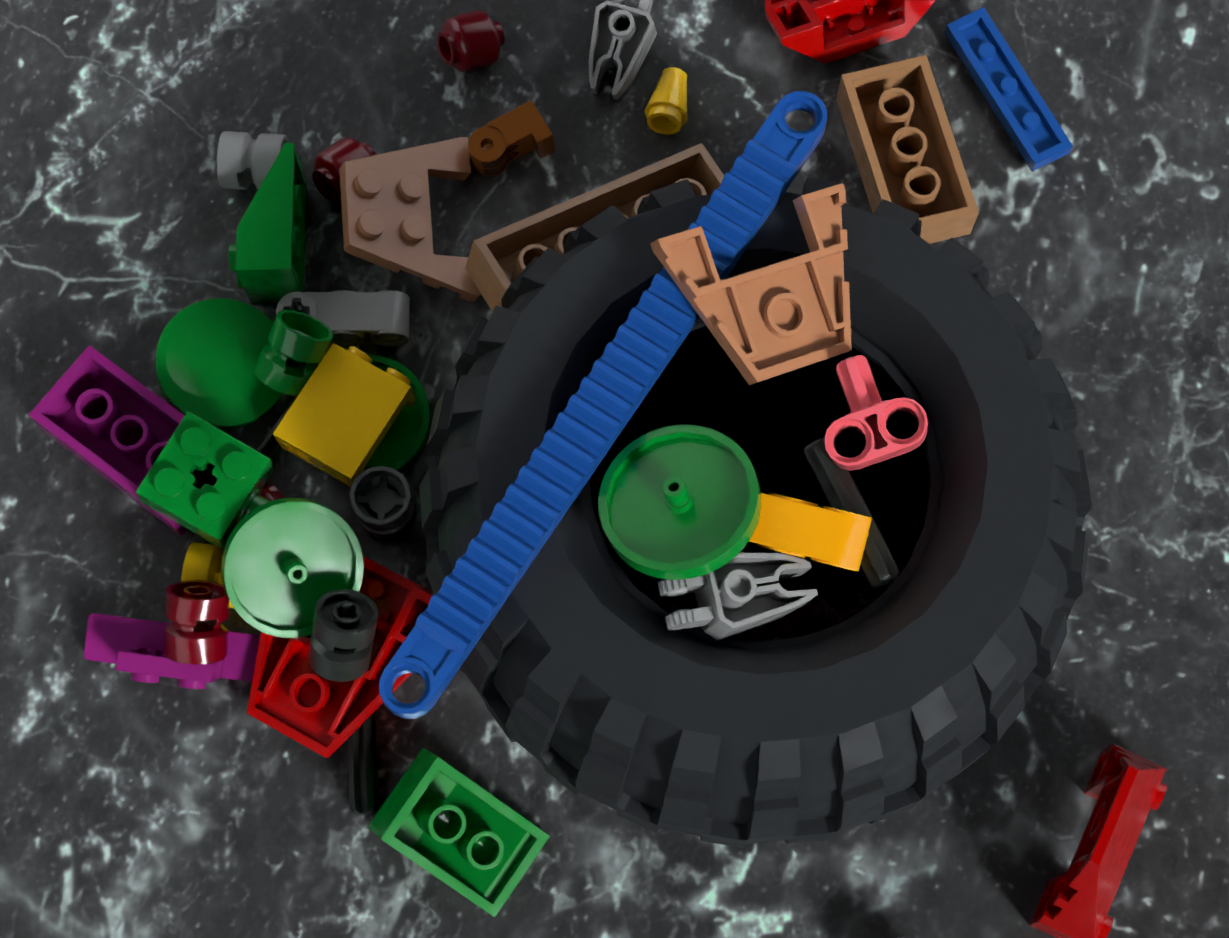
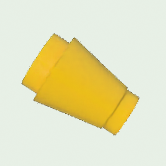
M669 67L662 71V75L645 108L644 113L647 118V125L653 131L665 135L675 134L687 122V74L679 68Z

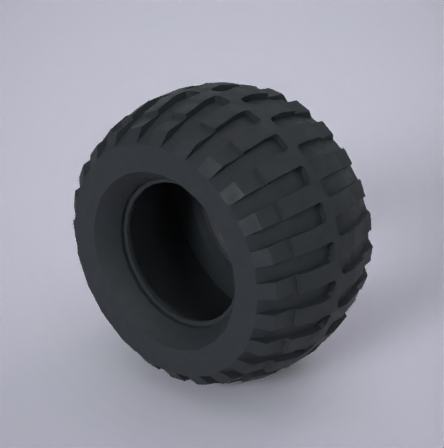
M806 178L802 194L785 192L726 279L810 253L793 200L801 195L841 183ZM688 179L651 191L649 196L642 198L637 209V215L626 218L614 205L610 206L570 233L563 245L564 255L547 248L539 258L536 256L509 285L501 299L502 307L495 306L489 320L483 316L480 318L455 365L457 380L453 391L445 389L436 403L428 440V448L431 454L430 466L419 486L422 529L426 538L428 558L426 574L433 594L438 593L445 577L454 570L458 558L465 554L470 541L477 537L482 524L490 518L497 502L502 501L507 488L515 482L522 466L527 465L532 452L540 446L547 430L552 429L559 413L565 410L572 394L577 393L582 380L590 374L595 361L602 357L606 345L613 341L620 325L627 321L632 308L638 305L643 292L651 286L654 276L663 269V265L654 254L650 244L657 239L688 230L691 223L697 220L702 207L709 203L711 195L696 196ZM882 199L874 214L848 203L841 205L842 229L847 230L848 249L843 251L844 282H849L852 351L749 385L703 320L699 318L460 667L462 673L468 676L477 689L487 709L509 740L519 743L543 764L546 772L577 797L585 795L616 810L617 816L655 833L658 830H668L699 836L700 841L744 848L745 844L784 840L787 844L831 840L834 835L867 822L873 824L912 809L930 793L977 761L1000 740L1024 709L1025 703L1034 691L1052 672L1067 635V619L1075 601L1084 591L1088 547L1086 531H1082L1085 516L1092 509L1084 451L1083 449L1077 450L1075 433H1073L1078 425L1076 407L1052 359H1037L1043 348L1041 332L1010 292L996 297L990 295L986 290L989 284V269L983 266L984 261L953 238H950L936 249L920 237L922 221L919 220V213L885 199ZM864 355L867 358L882 401L905 397L915 400L923 407L927 415L928 430L922 444L910 452L868 466L875 474L891 511L896 546L894 560L900 570V575L891 582L880 597L845 622L804 637L753 641L735 637H727L717 641L698 627L668 630L665 617L669 616V614L634 586L608 550L597 521L599 491L607 469L627 445L640 436L653 431L676 415L707 404L747 400L785 406L821 421L827 427H830L834 421L851 412L836 372V365L849 357ZM904 411L892 415L887 423L888 432L898 439L912 437L919 427L916 417ZM846 430L839 435L851 444L859 455L865 449L866 438L859 431Z

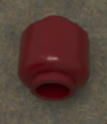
M475 10L446 19L442 26V31L437 36L438 48L443 61L447 65H452L460 72H468L494 64L500 56V46H503L505 42L504 32L500 23L496 20L493 21L482 10Z
M350 137L339 139L316 156L313 164V182L325 198L341 202L339 169L343 163L377 154L365 142L360 143L358 140Z

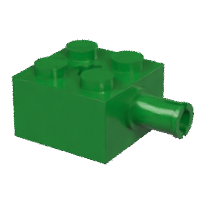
M187 411L136 493L143 504L224 550L227 540L237 524L251 511L270 502L260 496V493L274 470L270 458ZM209 473H212L216 482L214 486L204 484L199 489L196 481L197 477L200 475L206 477Z

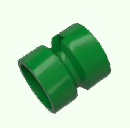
M294 310L278 312L269 332L268 340L270 343L263 347L256 363L255 375L265 385L278 392L298 396L317 368V363L321 362L327 353L333 339V332L322 321L303 312Z

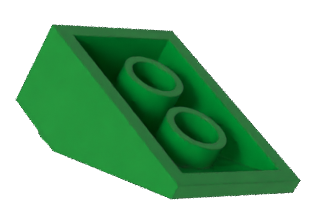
M284 143L237 226L236 244L229 245L228 259L230 271L237 273L239 289L244 288L251 304L278 303L288 293L296 291L305 292L307 179L294 143Z
M424 748L421 749L367 827L382 841L493 917H496L550 837V835Z

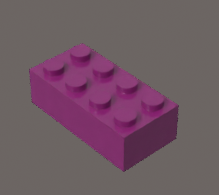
M89 345L28 416L46 435L182 537L188 529L143 504L136 491L182 421L184 415ZM209 473L206 477L200 475L196 479L199 489L204 484L214 486L216 483L212 473Z

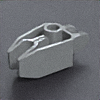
M606 0L596 6L589 53V82L594 94H598L606 71L610 68H615V65L618 70L612 90L614 100H619L634 82L657 35L655 24L650 16L653 0H640L638 8L626 6V0Z
M739 553L730 562L709 574L691 579L663 580L658 582L662 597H677L695 592L698 608L691 610L681 609L666 616L668 630H680L703 626L704 632L718 641L778 620L818 595L817 589L787 591L781 587L780 583L775 584L779 580L801 576L812 568L811 563L802 558L784 553Z

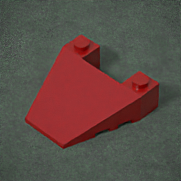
M1113 743L1101 751L1084 794L1097 799L1068 871L1047 881L1029 924L1030 926L1055 938H1107L1113 924V917L1109 916L1108 912L1150 809L1156 811L1165 796L1167 784L1161 781L1167 768Z

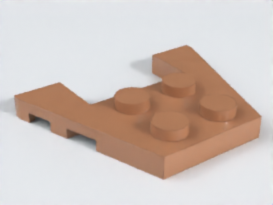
M459 137L345 161L339 169L344 252L396 273L400 270L422 278L423 284L436 289L442 286L459 293L458 298L475 302L480 296V291L465 269L468 257L436 255L433 253L428 177L464 181L471 174L468 137Z
M843 183L801 195L793 200L810 253L721 280L702 226L657 239L650 244L656 257L749 385L852 351L849 282H844L843 251L848 249L847 230L842 229L841 205L846 203V190Z

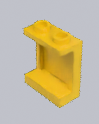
M333 343L273 432V435L281 448L351 488L355 479L360 473L365 471L364 467L403 407L406 405L411 408L416 398L411 386H409L411 381L399 371L387 368L384 372L372 365L373 360L360 349L349 346L345 350Z

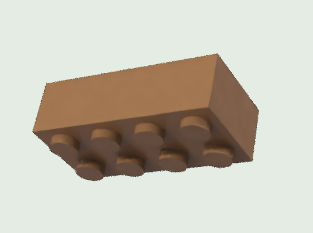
M927 55L841 75L836 100L872 213H875L882 199L919 213V220L922 221L920 237L929 244L970 234L979 211Z

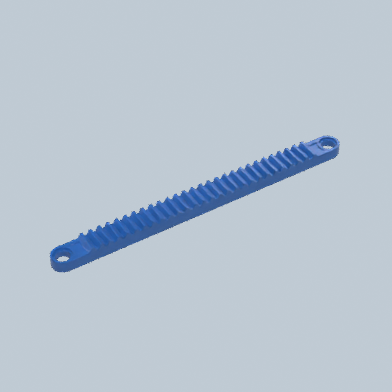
M794 91L785 95L777 103L754 138L748 141L743 154L736 158L731 171L725 174L720 187L713 191L709 203L702 207L697 220L689 226L688 230L702 226L721 280H725L821 141L827 123V109L823 101L815 94L807 91ZM803 110L813 117L815 124L809 130L796 131L787 125L785 118L792 111ZM664 266L661 272L654 276L649 289L643 292L638 305L632 308L627 321L620 325L613 341L606 345L602 357L595 361L590 374L584 377L577 393L572 394L567 407L563 412L559 413L552 429L547 430L542 443L534 449L527 465L522 466L517 479L509 485L502 501L497 502L492 515L484 521L477 537L470 541L465 554L458 558L454 570L445 577L440 590L431 597L427 609L420 613L415 626L384 669L379 680V693L385 706L394 715L404 719H416L427 714L434 707L700 318ZM406 673H414L419 675L425 682V691L422 697L413 703L404 704L399 702L393 695L395 681Z

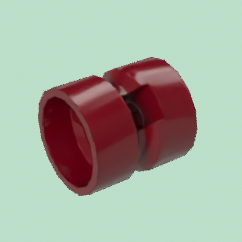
M202 580L182 581L169 585L166 588L165 615L172 622L165 627V656L178 663L193 665L215 663L225 659L228 654V628L221 622L229 617V598L224 585Z

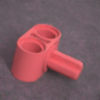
M864 355L849 357L836 365V372L851 412L834 421L826 431L824 439L825 448L834 464L841 469L849 471L858 470L910 452L922 444L926 438L928 421L926 412L919 403L905 397L882 401L868 360ZM897 412L911 413L918 420V430L912 437L898 439L888 432V420ZM846 430L859 431L866 438L865 449L856 457H843L835 450L837 437Z

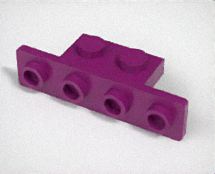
M92 613L88 617L84 658L91 661L116 664L117 671L131 672L130 680L158 683L160 676L178 679L177 686L188 689H206V683H211L221 678L252 682L260 640L259 634L228 630V654L225 659L215 663L193 665L178 663L165 656V627L169 622L102 613Z

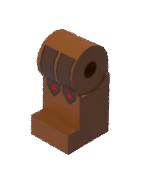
M532 100L488 122L473 132L468 140V149L473 167L484 176L499 175L506 169L509 162L532 150L536 151L540 159L555 151L553 134Z

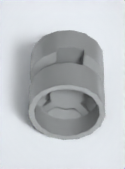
M223 131L219 138L217 149L219 186L222 189L247 190L251 184H255L256 188L259 189L284 143H289L288 137L284 134L261 133L255 140L252 139L248 132Z

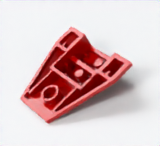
M765 0L766 19L783 46L826 64L905 37L936 0Z
M363 555L364 572L359 592L368 596L376 604L379 614L369 668L362 677L353 681L337 682L327 680L318 675L310 667L308 661L311 635L299 638H282L263 632L260 634L247 714L325 758H329L383 703L379 693L381 675L415 626L420 613L427 609L429 601L434 595L433 591ZM406 673L400 676L394 683L393 692L412 673Z

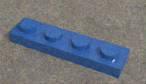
M982 7L947 24L944 31L945 36L1030 170L1033 172L1069 154L1073 147L1072 143L985 8Z

